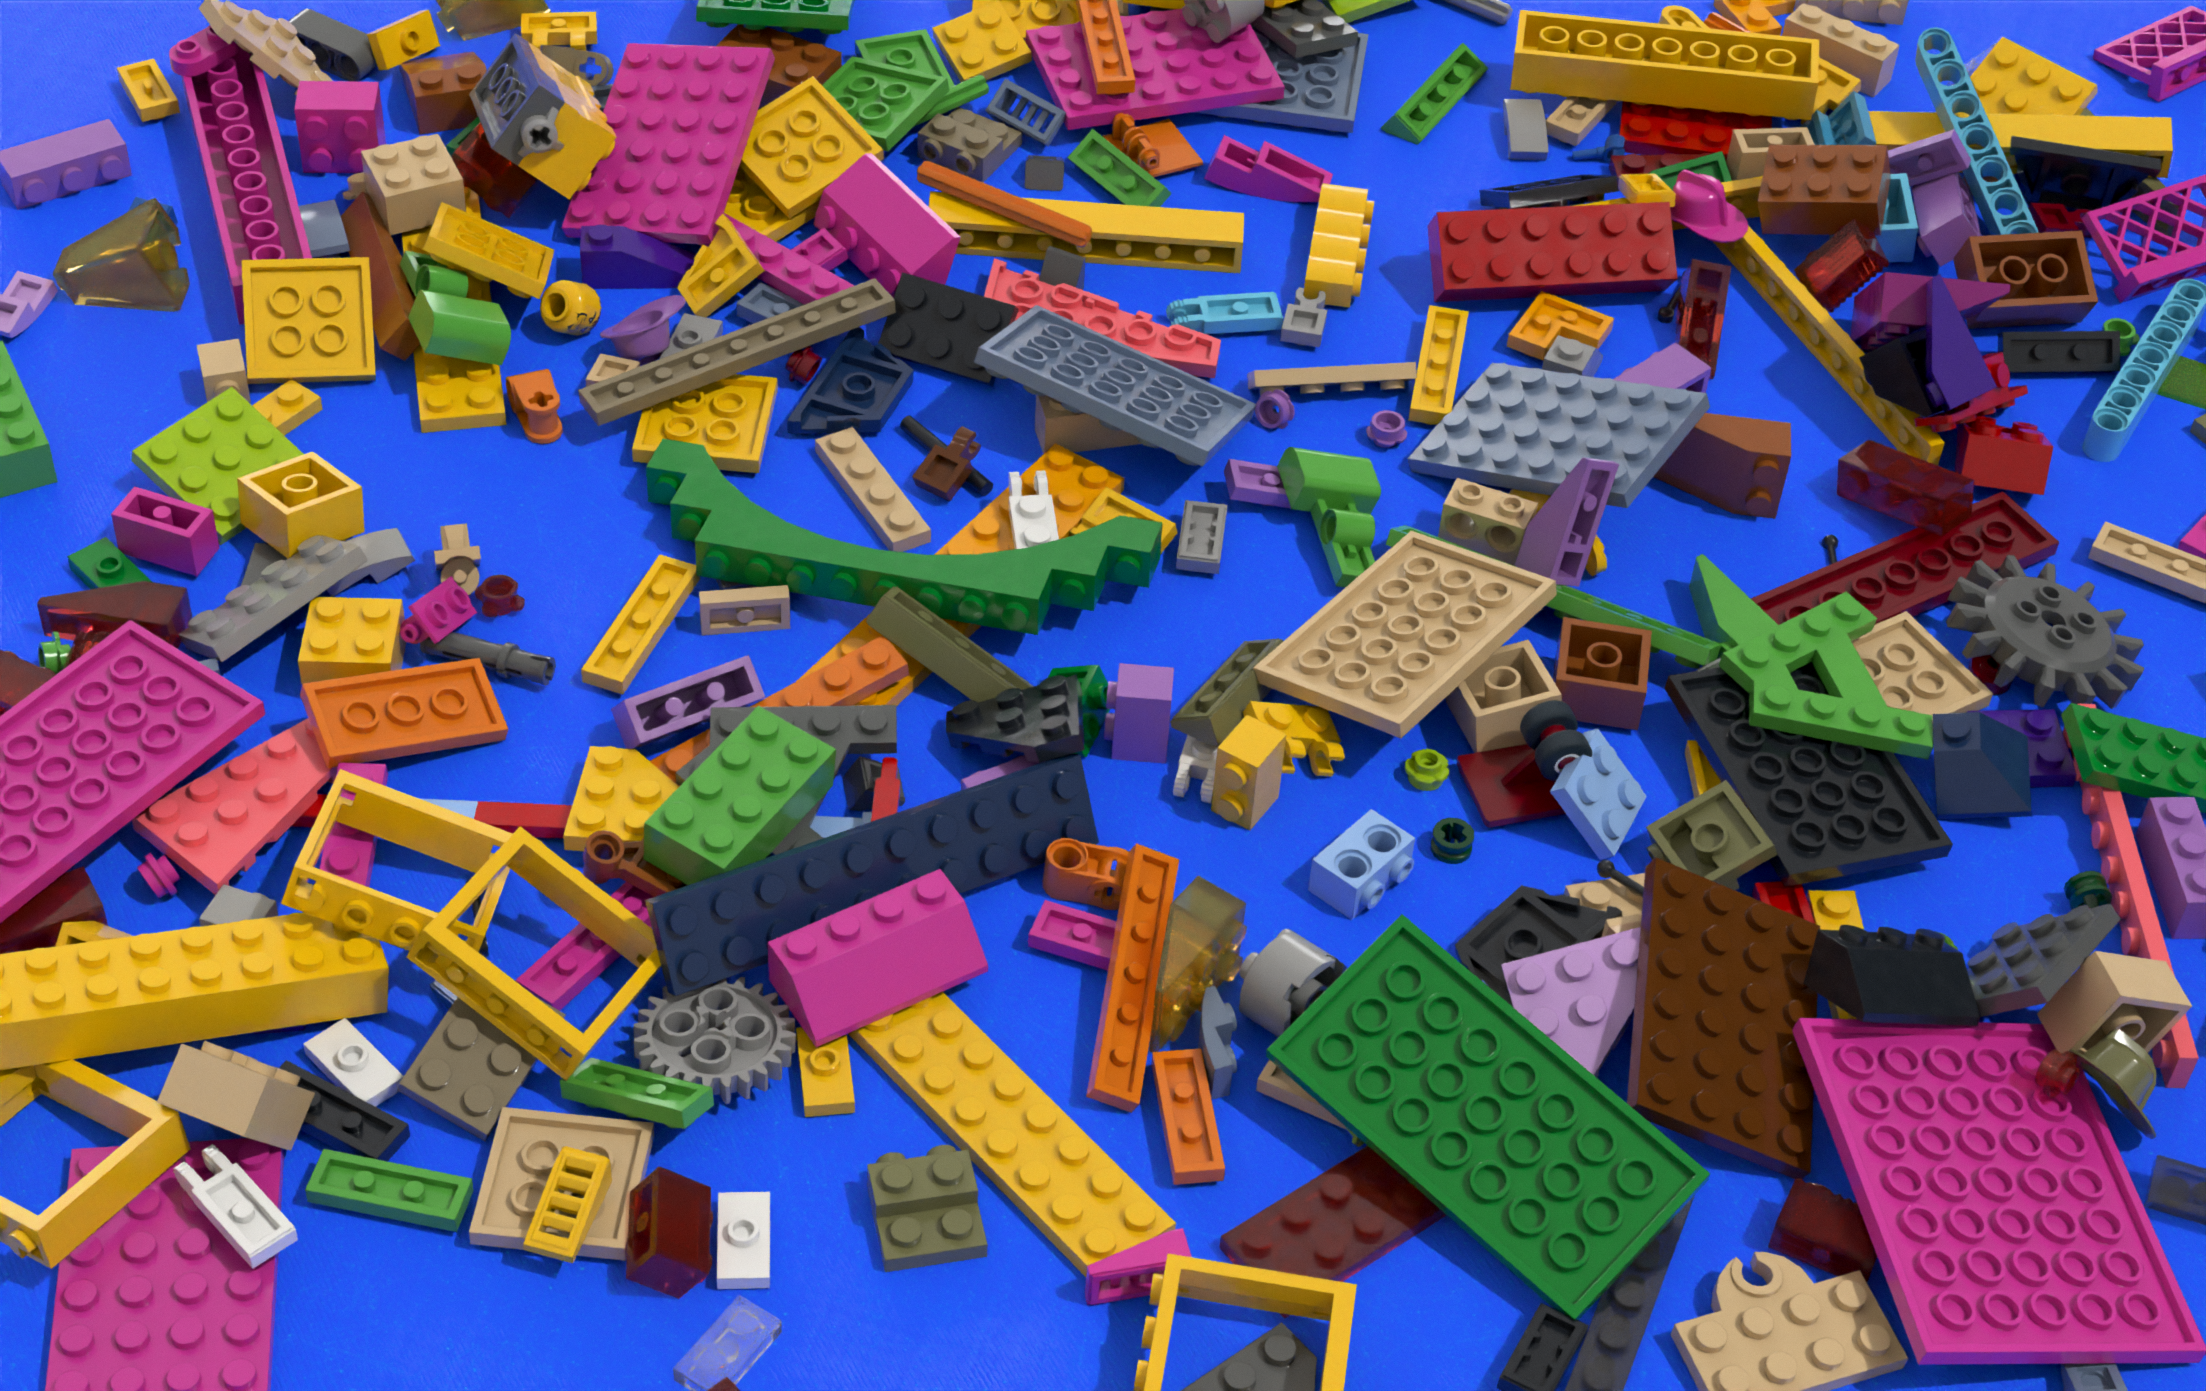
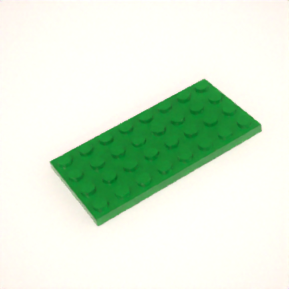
M1403 914L1266 1049V1057L1553 1309L1566 1314L1573 1320H1579L1707 1183L1710 1177V1173Z

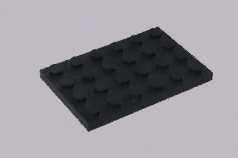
M1812 662L1790 673L1799 690L1829 695ZM1720 667L1668 676L1664 689L1721 782L1727 780L1774 844L1777 855L1769 859V862L1785 887L1948 857L1953 843L1893 752L1749 725V693Z

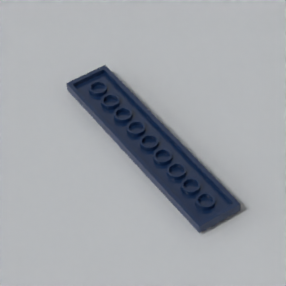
M1072 753L1051 759L645 900L668 993L678 996L767 964L769 941L938 869L942 870L960 894L1045 863L1046 850L1049 844L1057 839L1072 838L1079 842L1098 844L1099 840L1081 756Z

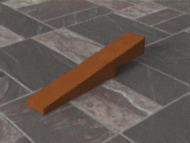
M362 191L341 215L350 249L348 252L350 258L369 257L373 328L380 349L405 361L420 345L408 319L415 301L414 293L400 266L402 257L370 195Z

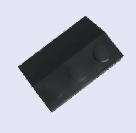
M1926 329L1897 338L1859 357L1864 368L1865 379L1872 386L1876 396L1924 417L1943 411L1941 405L1935 407L1932 404L1925 389V385L1929 383L1926 377Z
M1841 925L1839 930L1818 929L1803 984L1861 1022L1978 1026L1980 1019L1963 954L1945 943L1944 935L1923 928L1916 929L1915 934H1907L1890 927H1879L1877 932H1867L1864 929L1851 925Z

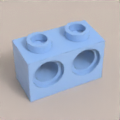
M1370 809L1312 859L1308 891L1353 920L1366 907L1368 909L1375 907L1381 900L1384 892L1395 882L1401 883L1409 876L1414 867L1412 855L1415 837Z

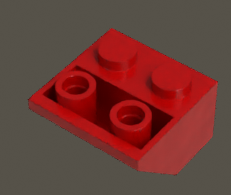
M1976 416L1975 421L1958 424L1955 476L1959 483L2044 495L2054 446L2045 437L2044 433L2037 431V425L2013 422L2012 427L1996 425V419Z

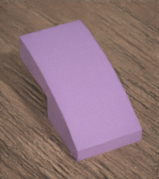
M20 271L15 273L3 294H0V335L13 338L27 329L41 315L58 292L53 280Z

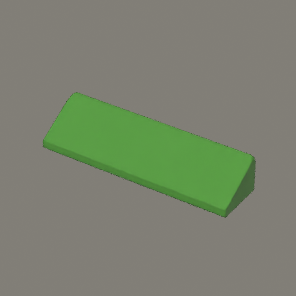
M1464 43L1460 44L1386 121L1381 129L1418 145L1488 70L1487 66Z

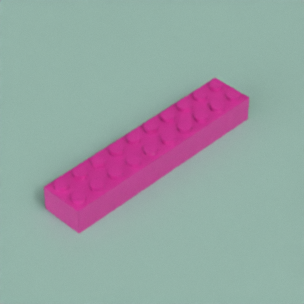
M241 47L235 56L203 74L190 77L181 76L239 325L245 324L242 260L312 258L263 70L249 60L252 54L246 52Z

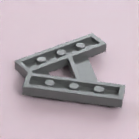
M896 705L762 707L835 748L834 778L847 754L897 753ZM711 707L710 745L675 773L676 783L681 786L756 707ZM826 794L766 858L823 839V837L810 828V825Z

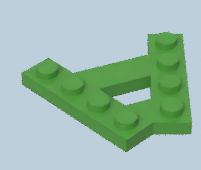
M1844 592L1722 654L1718 666L1749 693V725L1927 760L1934 747L1932 715L1887 707L1851 642L1871 632L1877 618L1848 592ZM1812 662L1829 695L1799 690L1790 673Z

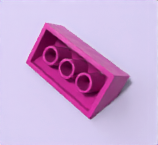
M865 153L823 190L813 223L819 230L825 228L846 249L849 260L870 280L876 278L893 298L902 272L945 285L961 238L872 153Z
M941 869L768 942L769 981L789 1007V1010L815 1047L988 972V963L966 903Z

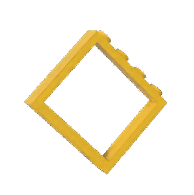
M340 769L293 867L281 904L410 951L423 929L438 913L315 868L335 822L337 821L477 873L494 855L491 852L493 845L501 847L512 833ZM342 788L356 793L354 801L341 796ZM508 866L487 887L473 925L457 920L449 928L457 936L458 934L467 936V941L464 942L477 952L480 950L509 874L510 868ZM309 878L316 881L314 885L307 883ZM430 946L429 949L439 956L440 953Z
M519 827L423 929L406 956L565 1081L570 1078L661 968L652 928L522 827ZM507 866L638 967L637 971L584 1033L580 1032L449 930ZM431 946L435 950H437L440 953L439 956L436 953H434L431 949H429V947ZM562 1047L564 1050L570 1053L572 1057L570 1058L569 1056H567L560 1050V1048Z
M73 1059L0 1070V1127L42 1094L129 1138L40 1215H36L0 1196V1242L9 1246L20 1258L28 1256L50 1269L56 1266L191 1149L178 1111L157 1103L156 1100Z
M1167 1254L1164 1275L1153 1274L1149 1305L1158 1306L1157 1317L1146 1316L1141 1348L1150 1349L1151 1351L1149 1361L1138 1360L1133 1391H1161L1177 1296L1329 1321L1320 1391H1344L1357 1284Z

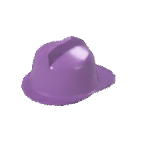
M680 295L666 296L654 300L635 310L618 324L603 330L600 336L601 338L611 339L621 358L638 361L640 366L651 363L658 359L663 351L669 347V318L684 306L686 300Z

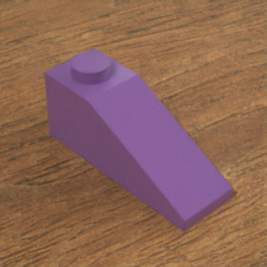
M1582 457L1527 525L1515 566L1556 580L1558 585L1579 587L1619 464L1614 461Z

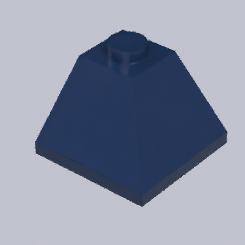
M1980 712L1933 714L1937 820L2032 816L2028 736Z

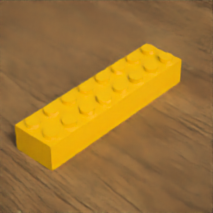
M1520 10L1510 90H1519L1525 93L1558 94L1563 97L1596 98L1603 101H1626L1639 105H1665L1677 109H1705L1716 113L1724 111L1744 113L1750 116L1783 117L1788 120H1811L1818 87L1819 39Z
M292 913L275 917L241 920L224 924L0 954V1070L386 1013L388 1007L389 967L378 939L307 913Z

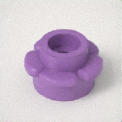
M1276 389L1273 392L1266 391L1261 395L1255 406V414L1258 421L1264 427L1283 429L1288 426V421L1293 420L1295 409L1288 394ZM1275 405L1278 406L1279 412L1276 411Z
M1390 410L1375 413L1370 426L1366 429L1368 438L1374 440V443L1382 448H1392L1397 443L1404 442L1407 438V431L1404 430V418L1399 413Z

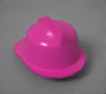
M1682 170L1678 174L1676 184L1673 187L1676 196L1675 207H1670L1671 220L1682 224L1710 241L1727 243L1735 242L1744 237L1748 231V221L1741 211L1726 201L1724 187L1718 179L1710 175L1696 174L1688 170Z

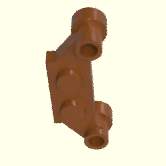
M601 830L592 833L586 841L583 851L585 863L583 874L594 884H603L609 879L620 878L653 897L687 886V884L643 859L644 837L642 841L623 842L617 834Z

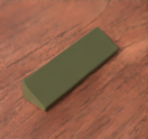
M893 586L881 597L867 618L866 622L870 627L971 700L982 702L996 698L999 693L1010 688H1020L1023 690L1034 687L897 586Z
M1283 639L1244 641L1170 721L1171 727L1206 744L1219 747L1244 718L1243 711L1249 702H1261L1272 690L1270 687L1259 684L1253 667L1279 646Z

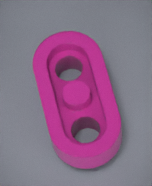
M209 25L187 39L179 41L170 49L171 69L174 73L181 76H197L235 56L240 51V47L234 40L231 44H228L216 35Z

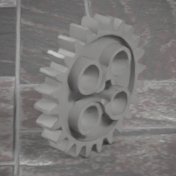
M740 977L734 984H727V979L725 978L678 996L668 993L667 987L664 986L662 988L663 999L650 996L648 998V1009H640L638 1011V1023H634L633 1026L634 1058L639 1059L640 1070L712 1087L713 1095H720L725 1104L730 1103L731 1093L738 1092L746 1100L750 1099V1087L752 1086L762 1091H767L768 1078L780 1081L782 1079V1067L791 1066V1055L795 1053L794 1018H789V1007L787 1005H778V994L776 992L763 996V984L761 983L754 985L750 989L745 988V977Z

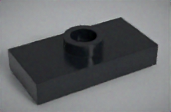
M1540 1303L1501 1373L1497 1389L1501 1391H1556L1586 1337L1589 1325L1579 1320H1573L1566 1314Z

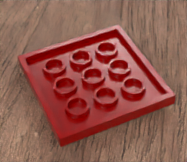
M1622 101L1619 135L1625 138L1622 149L1627 153L1664 155L1666 153L1702 154L1722 151L1726 161L1733 130L1772 128V116H1750L1744 113L1724 111L1716 113L1705 109H1677L1665 105H1639L1634 102Z

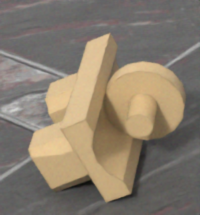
M467 523L440 526L442 550L434 551L436 571L442 570L440 581L442 583L452 576L457 585L463 588L469 596L476 590L479 584L480 575L476 566H480L481 563L479 546L470 547Z

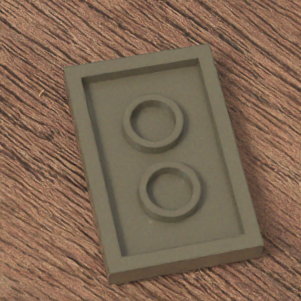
M457 997L399 1082L397 1091L485 1142L499 1121L502 1107L509 1106L538 1059ZM542 1001L549 1008H551L558 1015L565 1019L566 1014Z

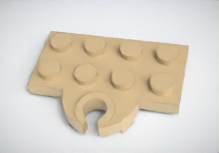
M1754 1252L1750 1261L1752 1271L1760 1275L1767 1285L1755 1286L1748 1283L1742 1275L1743 1263L1735 1257L1728 1262L1720 1273L1712 1291L1711 1308L1714 1313L1676 1323L1670 1334L1699 1391H1830L1903 1369L1908 1360L1903 1347L1860 1270L1813 1283L1800 1266L1783 1256L1768 1252Z

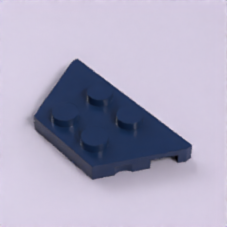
M854 328L848 332L788 418V433H836L851 427L857 433L880 432L912 385L914 370L901 359L894 358L891 355V351L881 343L873 346L864 339V330L862 328Z

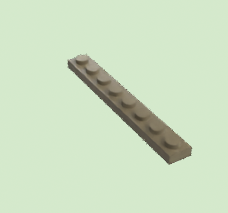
M874 278L579 389L580 403L595 423L600 426L896 313L895 300Z

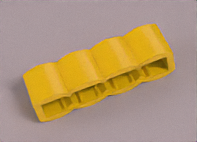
M1322 183L1306 270L1303 295L1305 298L1316 299L1319 291H1324L1326 294V305L1350 308L1352 296L1360 297L1367 249L1363 248H1368L1371 225L1367 224L1372 223L1374 201L1367 200L1368 189Z

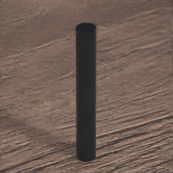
M908 415L901 421L900 428L928 452L932 450L935 444L945 449L948 447L912 416ZM973 467V471L965 482L981 496H986L992 491L993 483Z

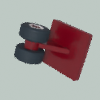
M1557 700L1542 702L1531 708L1524 715L1520 724V730L1527 744L1458 756L1457 767L1486 827H1496L1566 814L1550 791L1565 765L1583 754L1592 757L1593 754L1586 737L1577 731V719L1570 706L1565 702Z

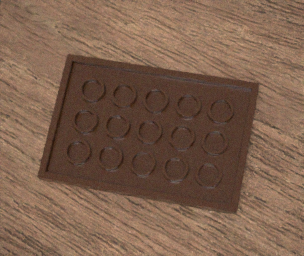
M1655 857L1645 866L1627 1104L1649 1122L1798 1181L1811 1173L1814 1087L1792 1030L1799 1018H1817L1818 993L1803 983L1820 926Z

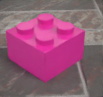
M299 81L294 111L303 173L363 172L361 151L386 144L379 82Z

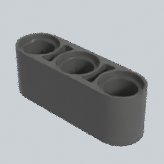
M308 8L301 10L287 20L296 28L298 32L296 36L301 43L313 52L316 57L315 63L320 69L347 81L358 82L377 67L366 33Z

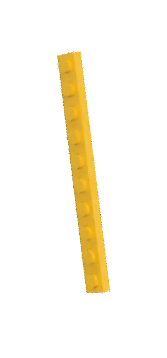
M1748 225V231L1744 237L1735 242L1721 243L1713 241L1919 475L1925 477L1935 474L1945 444L1937 432H1931L1930 426L1915 427L1914 418L1919 417V414L1875 395L1872 386L1865 379L1864 368L1859 357L1865 355L1864 352L1855 344L1849 334L1836 323L1828 311L1808 292L1807 288L1789 271L1786 265L1770 250L1764 240Z

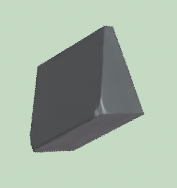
M1028 155L1026 157L1025 188L1031 190H1062L1064 179V159L1062 157Z
M1049 246L1046 251L1039 281L1053 286L1065 283L1083 290L1086 258Z
M859 756L845 773L843 784L849 810L861 811L872 809L875 780L881 778V762ZM898 768L897 779L900 780L899 806H902L905 803V797Z

